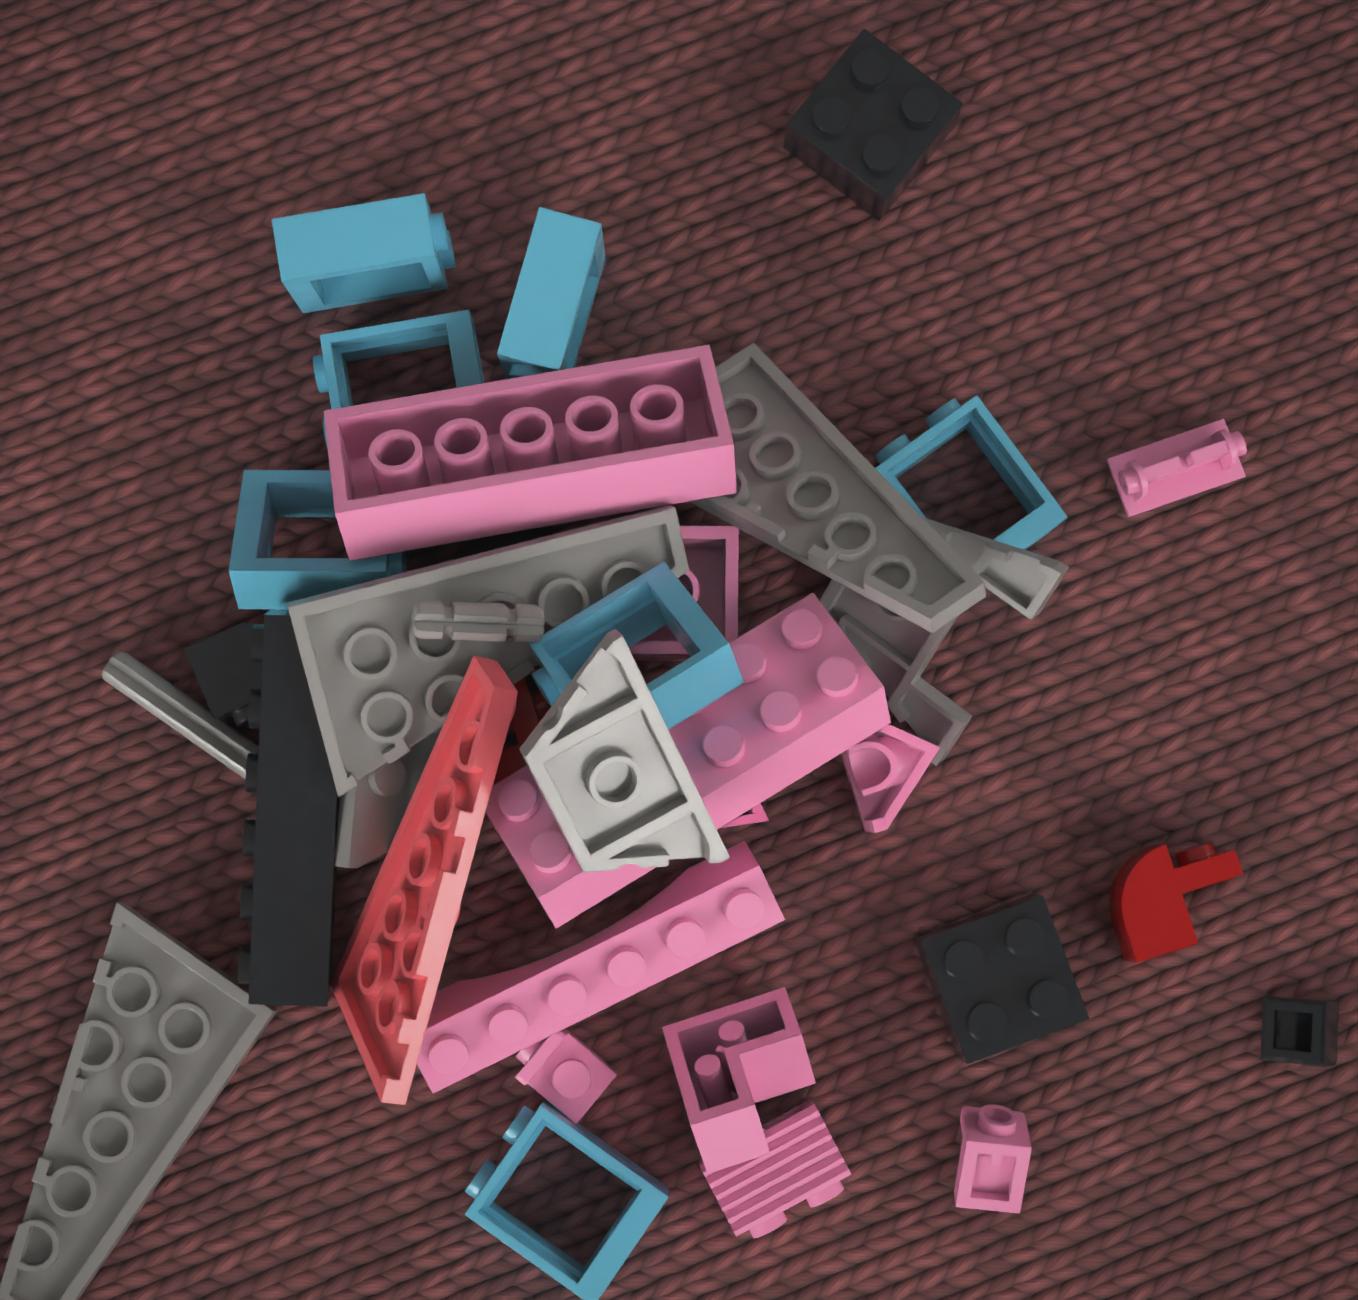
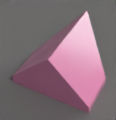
M888 724L841 753L865 832L877 833L889 828L940 749L939 746Z

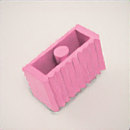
M812 1099L762 1124L770 1154L707 1174L702 1157L699 1159V1166L736 1237L748 1230L753 1238L764 1236L787 1221L783 1211L805 1199L811 1208L816 1207L836 1197L844 1190L840 1180L851 1175V1172Z

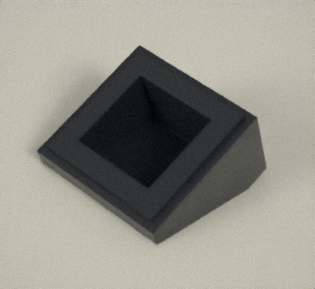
M1263 996L1260 1060L1322 1067L1335 1065L1337 1062L1339 1002Z

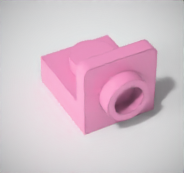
M566 1028L520 1050L515 1056L525 1065L515 1078L524 1086L528 1083L574 1124L579 1122L618 1074L616 1070Z
M1001 1105L962 1107L960 1123L963 1139L954 1187L956 1207L1020 1214L1032 1149L1025 1114L1019 1111H1012Z

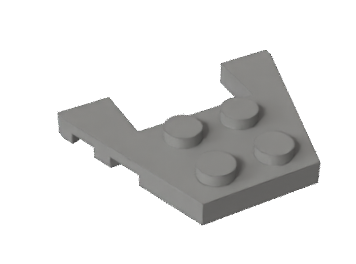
M923 518L985 582V587L1030 620L1040 614L1070 568L1061 561ZM832 579L819 601L883 684L885 694L889 698L887 702L888 708L900 723L906 720L919 738L940 747L931 763L937 766L947 757L973 717L921 678V674L956 618L934 633H931Z

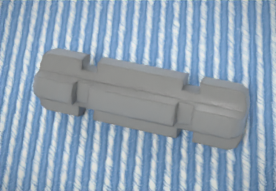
M419 600L415 602L412 610V631L419 639H442L443 634H449L452 640L505 642L507 636H512L515 642L537 643L542 640L544 633V612L537 605L514 604L513 609H508L505 603L451 601L450 607H445L442 601Z

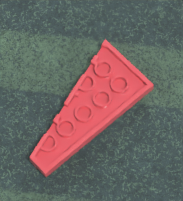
M476 655L473 656L331 981L333 992L378 1097L383 1103L406 1105L451 936L459 918L463 892L507 731L516 709L518 691L498 661Z

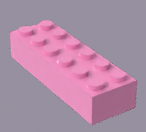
M710 344L323 411L335 516L349 561L737 493L734 443Z
M814 593L809 594L730 642L729 645L744 683L669 729L716 829L726 825L891 723L883 684ZM527 765L492 786L486 814L556 929L656 868H641L638 865L627 864L619 867L617 870L583 872Z

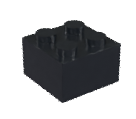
M864 28L789 120L786 126L783 148L880 222L952 132L963 103Z
M1030 894L913 938L957 1058L966 1064L1090 1019L1043 895Z

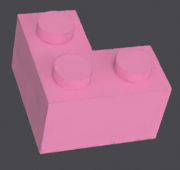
M785 987L662 1027L690 1126L707 1174L770 1154L755 1103L816 1083L802 1033Z

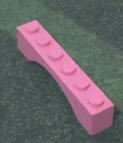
M743 841L726 849L730 858L721 863H708L707 860H704L688 868L668 887L643 906L578 944L516 969L482 978L457 981L437 991L417 1065L432 1093L458 1082L784 921L785 918L767 880L746 842Z

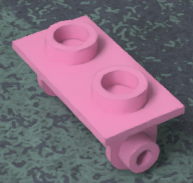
M1221 419L1108 458L1107 463L1129 518L1246 477L1239 457L1246 455L1247 448L1242 434L1239 431L1229 433L1225 420Z

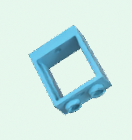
M425 193L271 219L281 282L302 313L448 289L445 269L456 267L452 240L449 230L446 229L443 212L432 214Z
M539 207L497 351L506 379L575 368L606 259L602 223Z
M470 310L322 334L319 336L323 355L313 356V368L318 390L320 393L329 392L331 409L354 406L347 362L431 347L450 345L457 388L485 383L475 324ZM323 417V430H324V436H325V441H326V445H327L326 430H325V421H324V417Z
M977 395L962 406L956 398L948 401L925 420L930 427L929 430L912 442L904 434L875 455V458L880 463L875 469L923 518H926L897 478L966 429L1028 512V515L993 540L1026 550L1059 526L1068 517Z
M244 470L228 570L238 609L288 610L287 603L406 572V551L349 561V558H271L277 517H336L330 470Z
M664 561L545 633L541 641L529 643L541 667L533 672L531 676L551 707L607 633L617 629L624 637L628 647L664 625H667L691 656L646 684L668 730L744 683L729 642Z
M544 1099L535 1112L524 1105L502 1137L512 1145L498 1166L487 1159L464 1191L474 1198L465 1215L581 1299L599 1300L669 1198V1187L579 1123L574 1124L547 1100ZM545 1126L636 1190L585 1266L493 1202Z

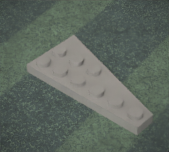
M755 343L750 344L715 367L734 443L737 493L689 502L931 633H934L986 597L985 582Z
M665 505L288 602L289 615L338 798L359 785L357 781L387 762L390 765L410 752L409 748L443 726L474 655L498 661L512 684L535 671L534 667L539 664L529 643L515 642L512 636H507L505 642L452 640L449 634H443L442 639H419L412 631V610L416 601H442L445 607H450L451 601L505 603L508 609H513L514 604L537 605L544 612V635L663 561L677 578L687 573L689 566L676 508L672 505Z
M117 902L110 923L113 926L104 956L99 959L92 981L95 985L84 1021L79 1024L51 1116L50 1123H52L48 1140L43 1156L38 1159L32 1178L34 1185L23 1222L18 1224L1 1280L0 1300H79L278 1011L272 1005L248 1004V988L238 984L235 979L124 902Z

